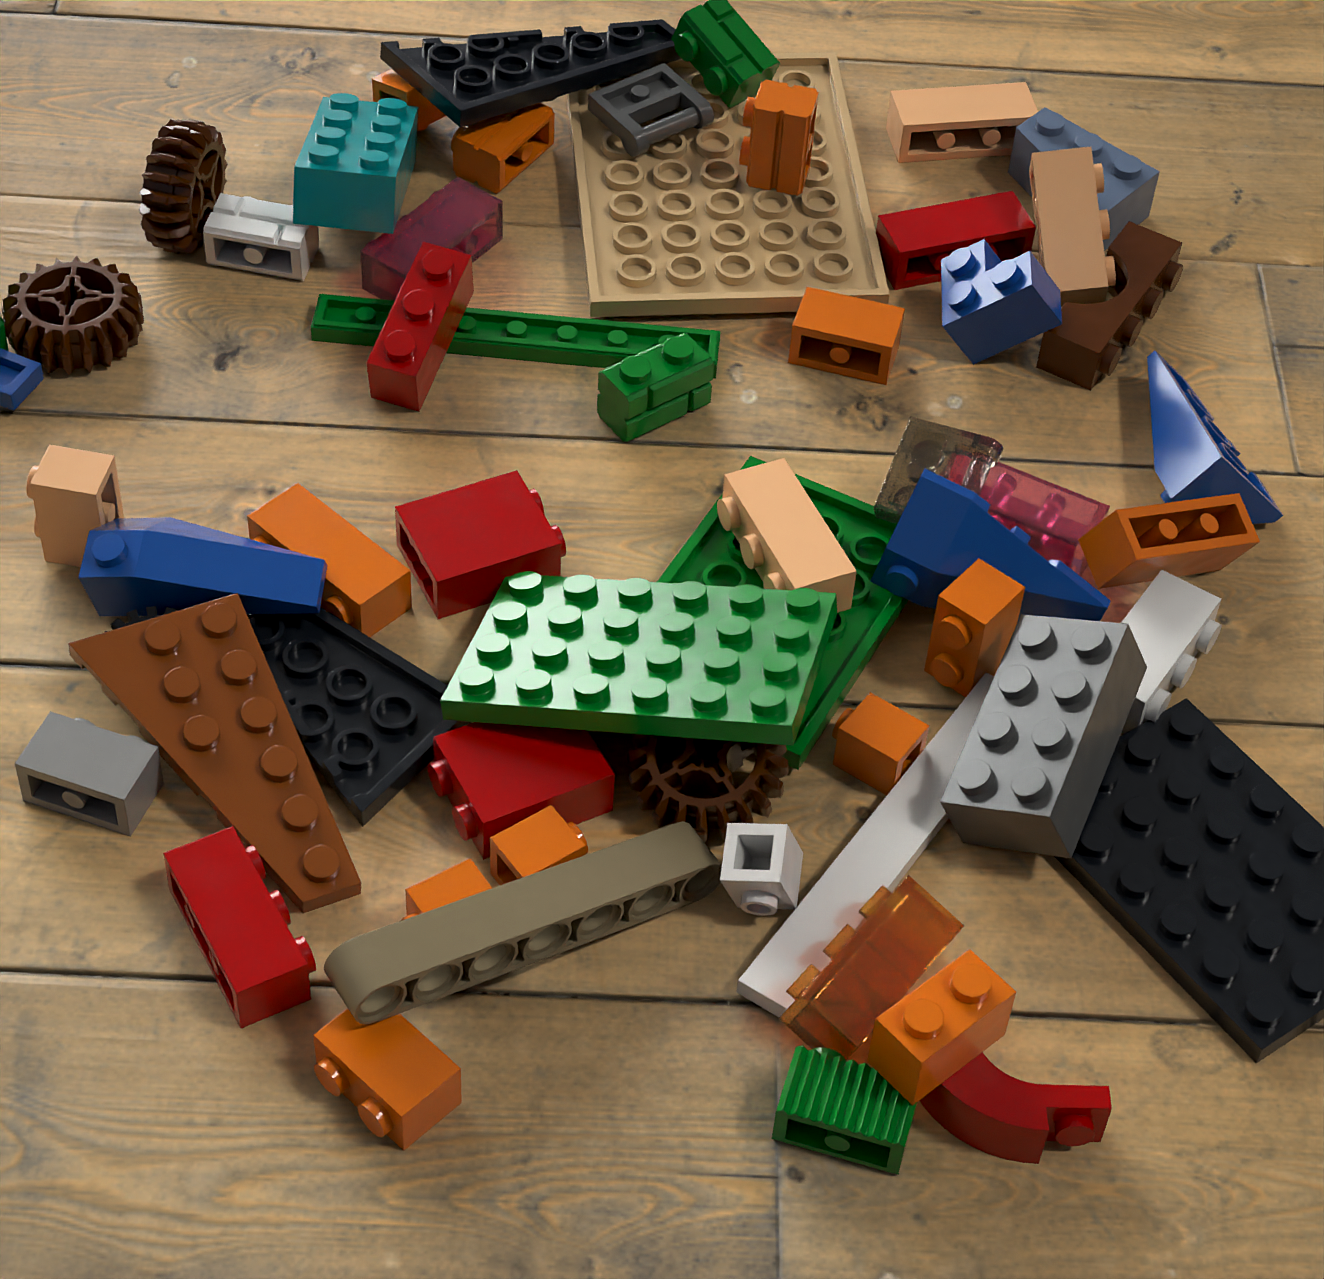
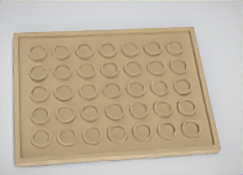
M836 52L772 53L780 62L772 81L787 83L789 87L799 85L815 88L819 92L810 171L803 193L798 196L776 192L775 188L765 190L748 186L746 183L747 166L739 165L744 136L750 137L751 127L743 126V114L747 99L729 109L719 96H714L707 90L703 77L690 61L686 62L680 59L668 63L667 66L710 103L714 112L713 123L701 129L691 127L651 144L647 152L636 157L630 156L625 151L621 139L588 110V94L626 78H618L596 85L588 90H579L566 94L590 317L797 312L806 287L888 304L889 289ZM679 107L639 125L641 127L647 126L683 109Z

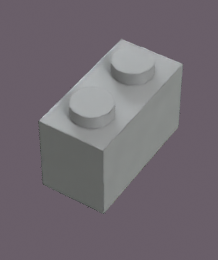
M51 711L15 762L23 801L130 837L164 784L158 746L152 745L138 736H124L97 727L88 720L82 718L72 719Z

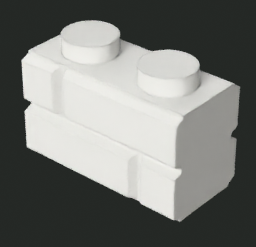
M220 193L213 207V212L210 213L204 225L203 235L206 262L210 265L304 281L310 268V262H313L319 249V227L293 224V205L262 201L248 196L239 197Z

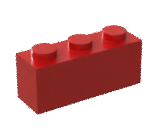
M1007 191L878 215L876 235L885 275L894 290L940 282L941 259L949 256L959 248L968 247L983 239L986 240L1001 261L1013 259L1028 251H1032L1036 226L1015 193Z
M422 242L366 362L371 398L420 412L474 292L471 255L428 242Z
M232 826L164 852L169 890L240 1028L311 1000L309 973L316 971L314 956L303 936L294 939L288 928V925L291 924V919L281 893L278 890L269 892L263 882L266 879L265 868L255 846L244 847Z

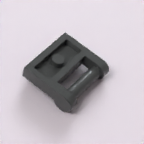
M665 63L588 94V110L621 139L625 151L632 157L647 152L651 144L691 127L696 129L704 128L711 125L714 121V112L710 103ZM679 107L683 109L647 126L641 127L639 125Z

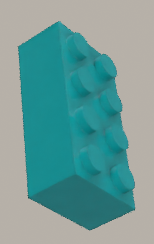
M336 93L330 97H323L294 166L293 224L393 234L416 162L419 107L407 106L405 101L396 98H384L378 102L360 101L357 96L348 93Z

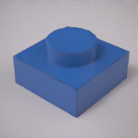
M0 348V406L14 411L44 379L41 363Z

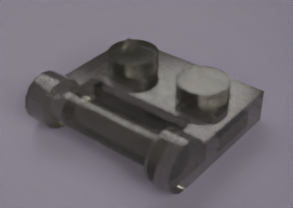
M910 416L874 505L875 518L898 524L924 468L948 479L957 454L971 459L961 486L980 496L990 468L997 466L1004 449L1002 444L984 435Z

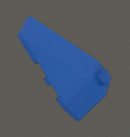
M1154 350L1147 356L1154 466L1155 472L1165 487V490L1160 494L1162 500L1165 503L1240 493L1252 524L1273 523L1279 520L1283 514L1257 475L1252 471L1249 473L1237 456L1240 455V452L1213 423L1214 417L1188 382Z
M925 468L870 582L887 589L896 596L903 597L920 606L936 609L938 595L979 558L1025 586L1019 618L1022 614L1100 621L1111 602L1110 599L1061 560L1048 561L1028 545L1031 536L1021 528L1015 526L1009 530L988 513L990 504L977 493Z
M171 517L117 518L89 531L78 578L99 616H127V612L135 609L139 616H147L146 607L156 606L157 615H163L166 607L174 608L178 611L236 593L240 597L246 614H303L320 612L327 564L324 559Z

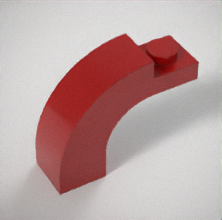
M983 1052L919 1100L927 1112L944 1129L971 1147L1002 1159L1039 1164L1046 1141H1057L1065 1146H1081L1089 1142H1101L1112 1110L1109 1086L1050 1085L1025 1082L1011 1077L998 1069Z

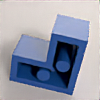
M983 239L968 247L959 248L949 256L941 259L942 327L973 365L1062 324L1060 289L1031 251L1013 259L1001 261L986 240Z

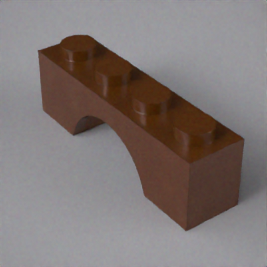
M1128 221L1108 247L1106 255L1113 256L1115 263L1116 284L1115 286H1108V292L1113 298L1092 304L1065 302L1061 307L1062 324L1043 333L1036 368L1090 391L1103 374L1110 376L1118 364L1124 345L1132 347L1135 343L1144 318L1152 319L1161 304L1164 291L1172 292L1175 289L1183 271V265L1177 263L1182 242Z

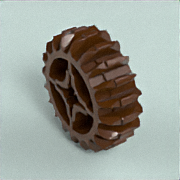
M170 119L158 131V138L152 141L151 154L146 157L147 166L145 173L142 174L143 187L139 192L142 195V203L139 208L140 214L143 215L141 226L145 231L147 241L151 242L154 247L163 248V251L191 254L197 247H203L204 225L210 213L213 212V207L220 193L223 194L224 185L227 182L225 170L228 164L224 159L226 148L223 144L222 135L220 132H217L214 126L206 125L203 121Z
M78 256L72 262L64 263L56 258L54 265L48 267L36 264L35 273H20L19 283L8 285V295L2 299V316L9 344L17 355L44 365L48 374L58 368L65 369L67 374L70 375L74 369L85 368L91 373L92 367L97 364L110 367L113 357H127L128 347L138 345V336L143 331V306L137 286L133 284L129 274L118 272L116 264L102 267L98 258H94L88 263L81 262Z
M633 734L634 745L637 748L629 750L627 756L629 767L634 770L629 775L631 789L635 790V792H640L637 800L641 810L644 812L654 810L652 813L653 821L659 828L672 821L673 824L686 822L692 828H696V833L704 843L709 838V830L719 829L720 836L725 840L727 823H754L752 812L768 818L772 812V805L768 798H781L783 795L784 786L780 778L786 777L789 771L788 760L782 757L787 751L786 745ZM681 740L684 748L683 754L672 762V769L660 774L666 754L674 744ZM697 752L703 760L700 767L698 766ZM754 753L756 762L752 772L744 783L736 788L733 784V772L743 766L744 758ZM711 760L712 767L705 768L704 761ZM715 761H718L719 775L713 768ZM696 794H707L709 796H712L713 798L702 799L694 798L691 796Z

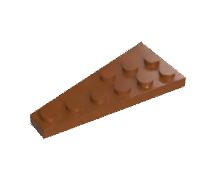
M238 593L68 643L72 659L82 669L86 668L101 684L102 692L115 706L119 704L139 726V733L147 742L158 746L159 755L196 796L200 794L217 812V819L225 828L233 826L239 838L247 847L250 845L255 846L263 862L265 872L302 913L361 894V880Z

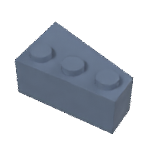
M1044 107L1016 127L1008 173L1032 197L1029 175L1032 153L1091 146L1093 164L1101 163L1104 174V193H1098L1097 197L1099 210L1107 209L1109 215L1110 238L1103 240L1105 251L1128 221L1139 225L1149 217L1160 171L1104 141L1098 135L1079 127L1065 119L1062 115Z

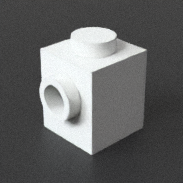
M727 823L720 881L737 908H741L747 913L761 916L773 915L777 912V909L797 908L803 851L788 824Z

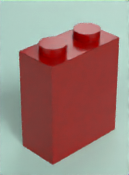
M517 470L395 506L397 546L437 619L492 603L504 578L516 573L532 571L546 576H560L561 557L566 556V544L563 534L557 525L551 526L544 515L543 504L538 492L534 488L528 489Z
M473 722L433 737L434 762L428 764V773L432 786L440 798L447 795L453 806V819L461 838L464 841L472 839L483 860L490 858V837L550 805L554 807L566 823L573 822L576 825L613 811L615 774L587 730Z

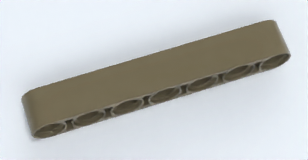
M674 823L354 937L332 951L324 964V972L357 1022L360 1024L376 1023L697 902L708 896L721 883L722 865L689 823Z

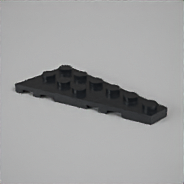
M663 19L610 23L607 32L599 33L586 32L581 26L564 27V35L542 37L540 29L470 35L465 44L443 43L440 37L422 39V47L399 49L398 41L381 42L380 59L459 127L475 125L479 121L498 115L514 113L524 107L553 101L557 97L579 90H588L596 85L618 78H627L634 73L651 69L663 63L667 65L681 58L677 54L674 43L671 40L675 28Z
M321 607L319 613L247 614L306 754L362 827L434 759V736L472 723L469 721L443 720L440 700L448 685Z

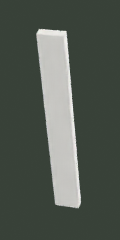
M985 673L739 978L737 993L787 1023L792 1021L949 819L940 801L994 676Z

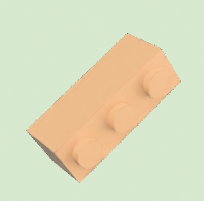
M1026 82L894 90L890 94L886 130L898 163L1007 156L1012 153L1016 127L1036 114L1038 110Z
M1091 146L1034 152L1031 154L1029 175L1040 264L1060 289L1061 307L1065 302L1080 304L1104 302L1108 286H1115L1116 273L1113 256H1105L1103 240L1110 238V223L1108 210H1099L1097 194L1104 193L1102 164H1093Z
M785 458L724 474L722 499H719L717 502L720 522L726 531L732 530L740 543L741 554L746 566L749 569L755 568L763 581L764 589L793 590L797 588H810L817 592L836 593L837 613L851 609L857 571Z

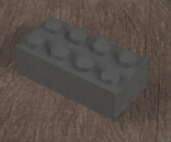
M1021 614L940 801L963 843L1072 858L1147 669L1129 624Z

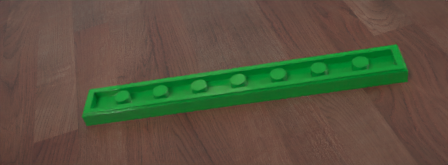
M319 294L311 324L312 341L374 347L395 301ZM467 307L446 353L608 368L621 362L628 356H634L663 343L670 337L687 333L711 356L714 362L713 378H716L721 331Z

